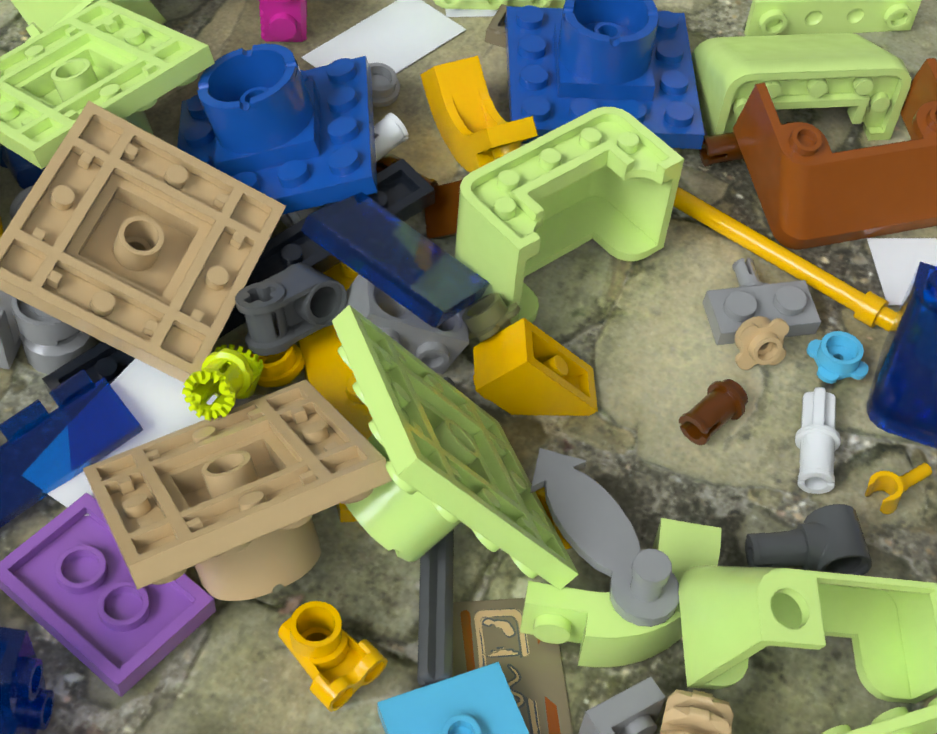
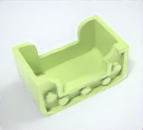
M600 107L470 172L463 178L460 184L453 272L454 283L473 304L487 295L498 293L506 306L517 303L520 307L519 313L509 319L512 324L522 318H526L533 323L538 314L539 302L535 293L523 282L524 277L591 239L595 240L610 255L623 261L642 260L664 247L684 158L628 112L616 107Z

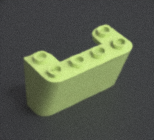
M710 565L690 568L679 581L678 595L687 687L723 689L734 685L744 677L748 669L749 657L767 646L820 650L826 646L825 636L852 638L855 665L859 679L866 690L877 699L888 702L916 704L937 694V583L791 568Z

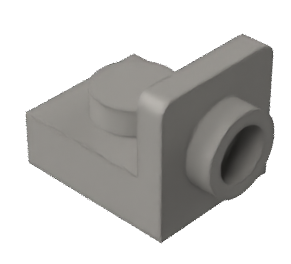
M650 676L585 711L578 734H653L657 729L656 721L666 697Z

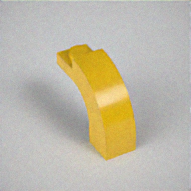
M478 56L437 65L420 75L430 110L441 137L456 161L466 171L472 172L521 147V142L538 136L533 116L511 122H506L500 116L489 95Z

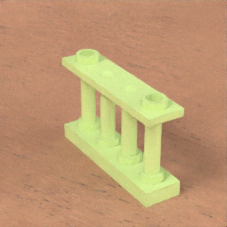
M752 0L744 34L745 36L911 30L922 0Z

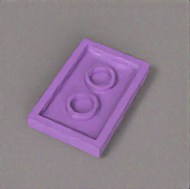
M87 492L0 561V589L120 697L216 612L214 598L185 574L172 582L161 585L150 584L137 590L97 501Z

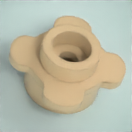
M756 316L743 322L735 334V344L740 350L735 357L738 367L743 370H749L757 364H779L786 356V350L783 348L784 336L789 332V325L781 318L771 321L767 317Z

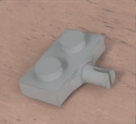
M741 258L732 265L739 287L709 290L706 292L703 300V306L716 345L735 343V334L740 325L756 316L767 317L771 321L776 318L785 320L789 325V332L784 337L816 334L821 324L806 280L772 284L760 282L752 258H747L746 262L744 258Z

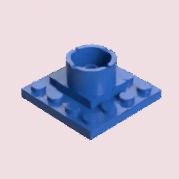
M565 0L563 8H539L531 5L523 7L506 6L505 30L510 122L533 116L538 136L521 143H529L593 109L616 107L631 114L671 148H702L705 133L684 13L658 11L653 0Z
M267 43L252 45L251 50L241 48L217 59L215 64L208 67L202 73L198 82V94L182 101L177 148L286 205L282 215L378 192L372 77L366 56L354 59L341 58L329 65L303 71L300 70L293 52L288 48Z

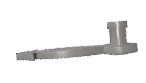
M540 448L530 493L543 487L545 488L546 504L553 521L563 537L577 554L594 569L611 577L610 601L614 610L624 620L637 626L648 627L665 623L674 615L679 603V583L674 573L671 572L672 563L669 557L657 549L640 551V543L635 530L620 505L594 479L579 471L586 467V460Z

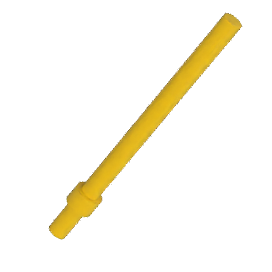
M677 188L673 207L795 278L806 280L807 285L854 311L853 317L871 328L878 325L910 345L920 335L923 327L888 307L889 301L871 291L864 294L682 188Z

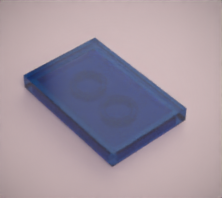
M363 192L309 214L301 229L304 232L303 234L431 327L436 328L479 300L490 284Z

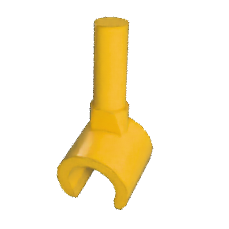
M923 463L901 476L890 471H878L870 477L865 496L868 497L876 491L888 493L890 496L883 500L880 511L883 514H891L897 509L902 493L932 474V469L927 463Z

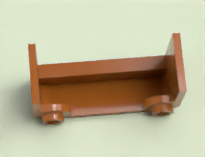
M936 58L926 59L911 81V87L900 113L911 140L832 153L825 135L817 127L805 122L781 124L766 84L759 83L754 86L733 127V131L771 232L780 244L790 249L801 250L937 226Z

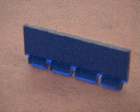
M81 370L48 392L58 406L57 409L48 413L39 399H37L0 424V430L8 440L0 446V528L48 496L47 493L83 472V468L95 464L143 431L140 423L105 378L94 384L87 373Z

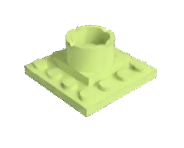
M99 0L0 56V144L40 169H43L48 165L88 101L154 135L144 111L154 106L159 97L176 87L192 83L198 78L200 72L215 64L209 45L108 0Z
M348 305L332 320L341 342L338 353L346 365L353 371L356 382L352 385L353 390L358 398L368 407L372 416V420L368 424L372 435L367 440L385 457L387 462L385 465L386 470L392 479L391 482L374 488L373 492L365 499L345 504L349 511L374 540L388 551L394 549L397 557L408 562H415L462 522L472 529L475 536L487 549L492 552L502 549L509 554L517 567L526 576L534 579L539 575L561 590L579 573L536 492L530 493L532 484L499 422L352 306Z

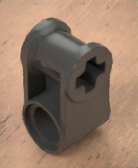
M302 263L290 265L285 270L259 283L246 286L235 296V303L240 313L245 315L249 331L245 336L247 349H250L253 354L260 356L275 355L286 351L294 343L314 332L332 325V320L346 308L347 292L344 286L333 278Z

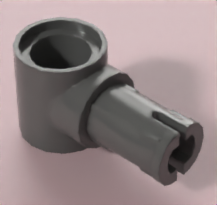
M833 504L814 510L806 517L804 523L798 524L796 529L771 533L747 534V539L745 540V553L749 567L780 568L801 566L803 570L862 576L872 567L871 557L856 510L845 504Z

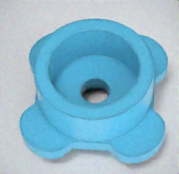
M834 331L826 334L822 340L815 339L808 344L807 354L814 358L818 366L817 376L823 382L833 384L837 380L848 377L856 380L866 377L869 367L865 362L861 361L864 349L861 342L855 336L842 331Z

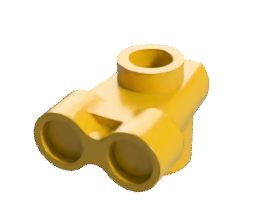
M311 601L302 604L280 626L278 631L279 638L313 680L310 691L330 712L336 711L345 705L360 687L373 682L383 672L388 662L367 639L358 642L344 631L339 612L326 602Z

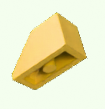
M526 318L520 319L473 347V381L475 391L484 399L493 402L509 414L590 416L598 412L593 368Z

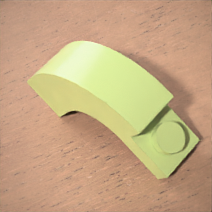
M661 518L652 549L662 551L669 557L672 563L671 572L674 573L679 583L683 574L694 566H717L720 553L721 527ZM528 581L520 633L534 635L537 639L551 644H561L567 641L580 643L578 666H624L653 657L669 648L682 637L680 606L678 603L674 615L665 623L652 627L637 626L624 620L614 610L610 601V592H594L563 587L559 590L552 584Z

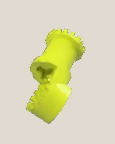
M226 344L217 347L214 352L207 356L202 364L201 371L193 372L183 384L185 387L182 390V394L186 395L184 400L187 403L190 402L189 410H195L197 412L196 416L199 418L205 416V420L210 421L211 418L215 420L220 415L222 417L227 416L235 405L236 399L251 397L254 394L264 367L262 359H259L258 362L259 356L257 354H254V357H252L250 349L246 353L242 352V346H238V349L234 350L235 345L229 344L228 348ZM213 395H216V400L211 405H208V400Z

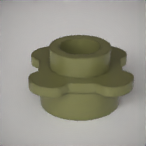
M498 293L487 295L476 301L462 315V319L468 327L469 340L478 338L480 341H484L512 325L509 319L519 313L520 307L518 304L513 303L506 306Z

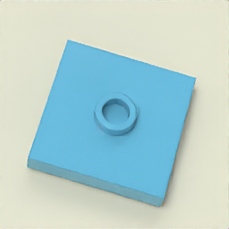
M499 662L377 702V711L385 734H529Z

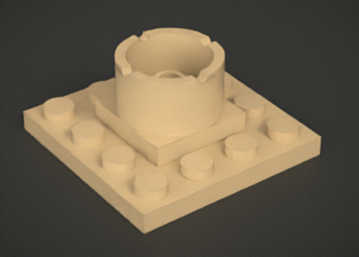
M88 101L0 237V290L185 383L193 372L201 371L203 362L211 353L236 304L235 296L245 287L286 205Z
M306 379L235 407L225 417L220 415L215 420L211 418L210 421H200L83 468L92 493L137 590L150 584L161 585L172 582L181 577L187 571V568L195 565L201 584L206 592L213 598L225 601L254 599L273 593V588L278 584L286 587L303 577L313 568L321 555L320 541L312 519L313 514L339 503L350 504L361 501L368 497L374 488L392 481L386 470L385 465L387 462L385 457Z

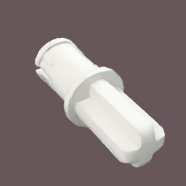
M815 387L814 391L806 392L803 395L801 428L795 435V444L800 449L798 487L812 494L827 493L834 488L835 451L841 444L840 434L835 430L836 397L834 394L826 392L823 387Z

